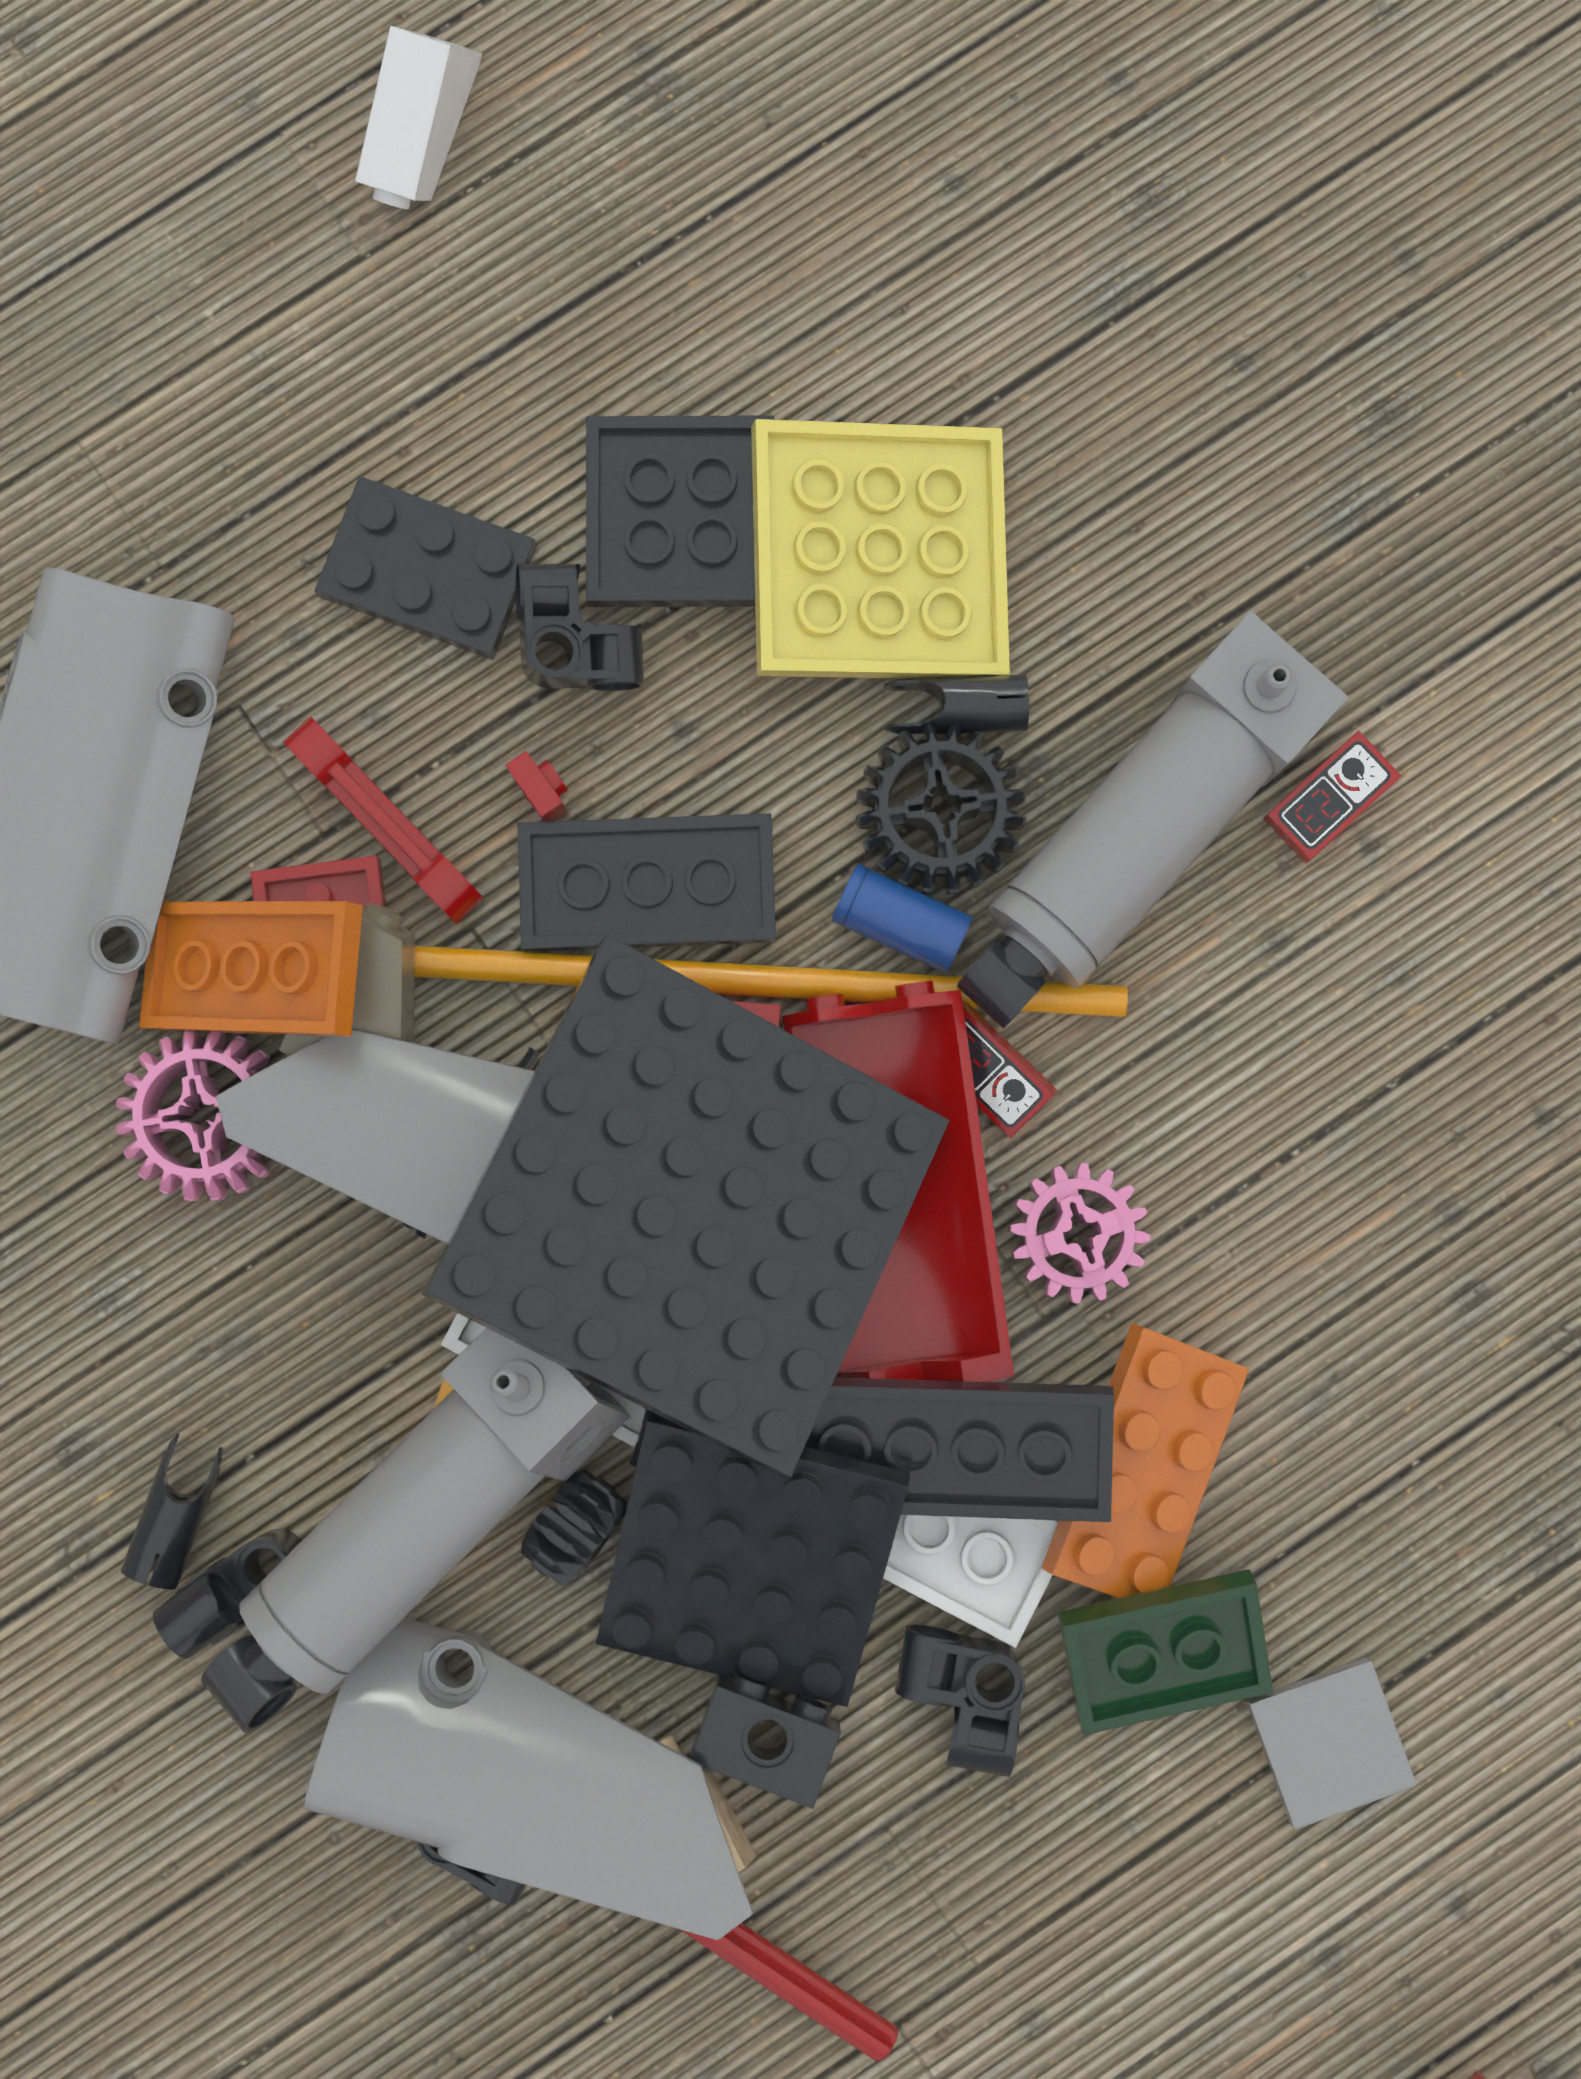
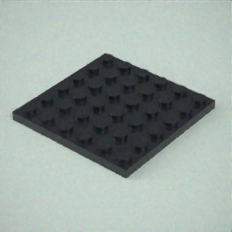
M606 934L600 941L421 1295L782 1478H790L950 1120Z

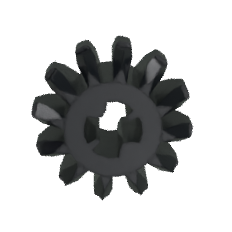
M586 1470L574 1473L560 1486L554 1496L548 1500L546 1506L537 1515L536 1520L525 1533L521 1543V1554L533 1563L532 1567L544 1577H551L562 1586L574 1582L588 1568L622 1522V1518L626 1514L627 1502L603 1478H597Z

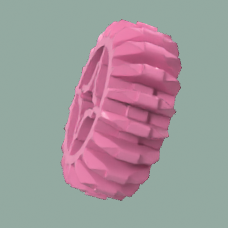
M185 1030L182 1038L183 1051L174 1039L165 1037L159 1041L160 1050L164 1057L163 1060L147 1052L139 1055V1061L148 1073L145 1077L132 1073H127L124 1077V1082L128 1086L136 1088L137 1092L134 1099L118 1098L116 1106L122 1110L132 1111V1121L121 1122L117 1124L115 1129L119 1135H136L137 1141L126 1147L124 1155L127 1159L132 1160L148 1156L141 1165L138 1175L144 1180H151L162 1173L159 1182L160 1192L173 1194L182 1184L184 1199L198 1201L205 1186L212 1201H220L225 1199L226 1179L237 1193H244L250 1189L245 1169H248L252 1174L260 1178L267 1177L270 1174V1169L260 1158L261 1153L244 1145H241L232 1156L222 1162L221 1153L226 1152L227 1147L226 1134L220 1113H216L215 1121L207 1120L211 1126L208 1129L204 1125L180 1119L193 1117L195 1109L202 1110L199 1106L201 1101L203 1104L219 1108L216 1096L220 1093L217 1088L216 1079L209 1077L208 1063L225 1065L243 1081L262 1071L267 1066L270 1056L265 1051L258 1050L246 1058L250 1041L241 1036H236L226 1048L227 1040L225 1033L209 1032L204 1044L199 1032ZM187 1070L188 1076L182 1078V1095L179 1101L172 1107L159 1110L162 1097L168 1086L178 1075ZM183 1131L190 1138L193 1152L200 1153L202 1168L191 1167L176 1158L166 1146L161 1133Z

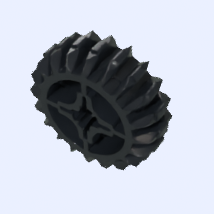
M928 724L923 728V744L921 745L916 744L913 736L908 731L900 733L898 742L903 754L900 756L891 747L883 745L878 750V757L887 770L867 765L863 772V777L868 783L878 789H858L856 794L857 803L874 808V810L866 811L856 816V827L860 829L877 828V832L869 835L863 841L864 850L866 852H874L885 846L888 851L880 858L877 868L882 873H885L898 861L904 865L898 882L906 886L910 883L914 872L925 875L921 889L923 894L928 895L933 892L936 876H944L945 889L949 895H953L959 891V873L963 872L968 882L974 888L982 885L984 879L978 865L979 863H982L989 871L996 874L999 873L1004 867V862L994 848L1005 853H1014L1019 845L1014 836L1005 832L1004 829L1021 830L1026 824L1025 816L1007 810V808L1023 804L1026 800L1024 790L1004 789L1005 786L1017 779L1019 775L1015 766L1006 767L997 772L994 767L1003 757L1004 750L1000 746H996L986 756H983L978 750L981 747L984 735L978 731L972 734L968 746L957 743L960 727L956 724L949 726L945 741H937L936 729L931 724ZM943 763L953 764L970 772L982 784L986 793H979L978 789L963 790L955 786L951 782L947 773V767ZM924 764L925 791L918 797L904 800L903 805L888 807V797L898 780L910 770ZM936 783L939 797H942L944 805L948 807L955 806L956 809H959V812L951 811L945 836L943 824L939 822L937 814L934 812L926 813L925 810H922L923 806L930 808ZM992 812L988 835L975 848L958 855L956 847L958 840L957 826L964 821L976 819L980 813ZM903 825L904 829L913 828L926 832L932 839L938 857L922 854L908 846L900 838L893 826Z

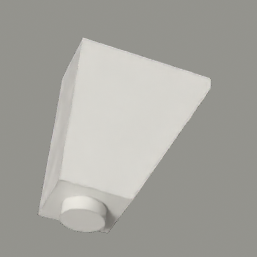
M390 26L355 180L375 188L372 197L374 200L403 209H409L411 200H432L480 65L481 52L426 34Z

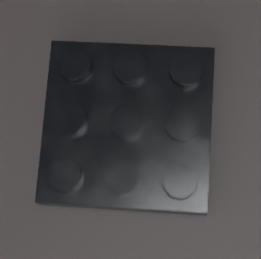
M774 415L586 416V602L588 607L755 606L751 427L755 419L774 420Z

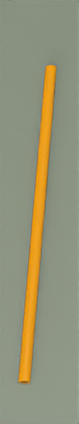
M415 946L414 977L578 986L593 956ZM654 959L721 995L808 999L844 994L845 1002L873 1003L896 998L895 986L908 983L933 981L935 992L960 990L956 985L963 978V976ZM1047 981L1023 1007L1021 1012L1125 1017L1128 1004L1127 986L1086 983L1079 989H1076L1063 982ZM961 991L963 1004L967 1002L974 1009H981Z

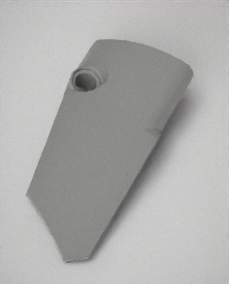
M352 1028L351 1037L327 1036L216 1096L227 1138L448 1243L534 1070Z

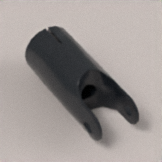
M1026 675L899 679L884 684V689L890 691L918 690L931 694L939 701L942 712L937 717L926 722L887 725L885 727L887 732L900 734L908 731L910 734H922L923 728L928 724L934 726L936 734H946L949 726L954 724L960 727V733L1028 730L1029 698L1025 697L1029 696Z
M176 1433L171 1439L167 1450L163 1453L121 1568V1573L126 1577L146 1584L154 1559L158 1553L160 1555L149 1586L166 1590H175L179 1585L218 1478L223 1458V1447H219L206 1484L194 1494L178 1493L167 1482V1468L178 1441L179 1433Z

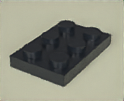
M359 476L314 591L322 599L494 660L516 602L517 564L531 563L537 544L534 538Z

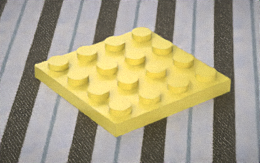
M755 419L751 427L757 676L919 679L1010 675L1002 428Z

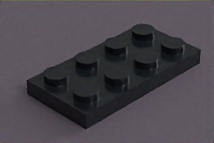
M771 813L517 823L521 949L524 952L597 949L600 941L606 934L632 948L776 942Z

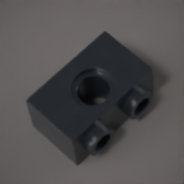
M738 1672L734 1673L732 1679L718 1675L693 1743L690 1759L701 1764L704 1768L814 1809L841 1734L840 1720L830 1717L832 1708L821 1701L801 1695H796L794 1702H790L769 1694L770 1684L765 1682L762 1684L755 1683L742 1677V1674ZM773 1720L784 1728L786 1737L779 1746L772 1749H763L753 1743L749 1736V1731L759 1721Z

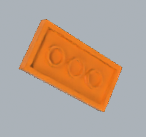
M347 901L162 902L149 954L145 960L139 1028L161 1031L188 1030L196 1032L213 1031L220 1033L351 1037L363 905Z
M1131 1323L1108 1385L1114 1388L1111 1522L1059 1520L1041 1569L1051 1575L1117 1598L1170 1587L1249 1368Z

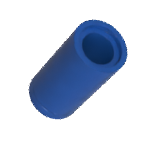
M857 864L843 891L831 921L947 974L973 916Z

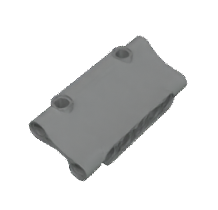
M44 568L27 631H23L19 638L0 702V1015L119 1045L138 972L149 954L212 719L217 707L216 687L235 617L230 613L203 603L149 594L102 582L66 570ZM172 685H183L189 688L195 695L197 706L192 717H182L176 714L170 707L168 692ZM111 927L122 929L128 935L131 942L128 956L122 962L116 964L108 961L100 949V940L104 932Z

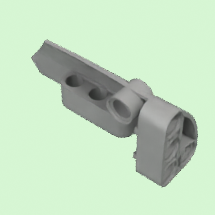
M405 1617L343 1679L308 1785L304 1804L306 1810L437 1847L438 1854L443 1859L466 1868L715 1940H719L753 1915L752 1906L726 1840L702 1765L491 1650L489 1643L481 1634L466 1629L451 1631ZM456 1648L467 1652L474 1663L473 1676L467 1679L452 1676L444 1664L446 1650Z

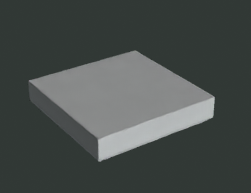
M1369 1658L1358 1659L1275 1689L1273 1693L1246 1700L1290 1825L1295 1830L1417 1786L1372 1660Z

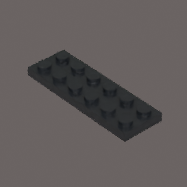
M835 1377L805 1445L808 1448L909 1472V1487L901 1515L1111 1522L1113 1386Z

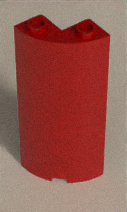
M923 981L895 986L896 998L873 1003L845 1005L844 994L806 999L807 1011L782 1016L786 1032L950 1120L836 1377L991 1382L1014 1377L961 990L935 992L933 981Z

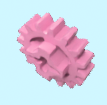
M1080 1163L1077 1164L1074 1179H1068L1063 1168L1058 1166L1051 1169L1053 1184L1049 1187L1037 1178L1029 1182L1030 1188L1036 1196L1032 1202L1022 1199L1015 1201L1014 1206L1021 1213L1025 1214L1023 1223L1008 1225V1232L1023 1236L1024 1245L1015 1248L1011 1255L1014 1259H1030L1032 1265L1023 1276L1027 1281L1031 1282L1042 1275L1047 1278L1044 1288L1045 1295L1054 1297L1062 1286H1066L1069 1302L1080 1303L1084 1288H1089L1095 1299L1101 1301L1106 1299L1105 1283L1110 1280L1120 1288H1125L1129 1285L1128 1279L1122 1271L1125 1265L1143 1266L1145 1261L1132 1251L1135 1243L1150 1241V1234L1136 1231L1134 1222L1147 1215L1146 1208L1129 1209L1126 1201L1135 1190L1131 1185L1123 1186L1116 1191L1110 1187L1113 1181V1171L1109 1169L1103 1170L1096 1180L1090 1179L1088 1164ZM1078 1190L1089 1191L1100 1196L1112 1207V1210L1099 1213L1085 1206ZM1053 1199L1056 1215L1048 1231L1037 1234V1223L1044 1207ZM1073 1215L1076 1216L1079 1223H1091L1094 1234L1088 1235L1085 1238L1086 1249H1084V1252H1082L1078 1243H1066L1063 1233L1072 1228L1071 1217ZM1120 1233L1118 1249L1112 1260L1104 1267L1105 1262L1102 1252L1111 1235ZM1059 1253L1073 1260L1075 1269L1079 1272L1080 1277H1072L1057 1271L1044 1257Z

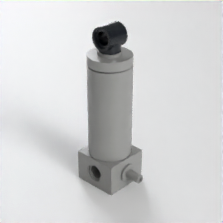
M1250 610L1190 676L1167 711L1008 884V888H1005L988 906L990 915L1004 931V938L1002 940L998 938L957 983L956 987L1003 1029L1047 982L1045 980L1047 976L1051 977L1053 975L1066 985L1079 989L1096 971V967H1099L1256 792L1261 787L1264 788L1293 760L1349 697Z
M485 1328L440 1373L453 1387V1390L239 1603L240 1614L252 1635L245 1636L236 1641L217 1656L206 1668L201 1677V1682L244 1733L259 1728L284 1708L297 1690V1685L294 1683L295 1680L314 1692L327 1695L545 1476L566 1481L631 1415L601 1385Z

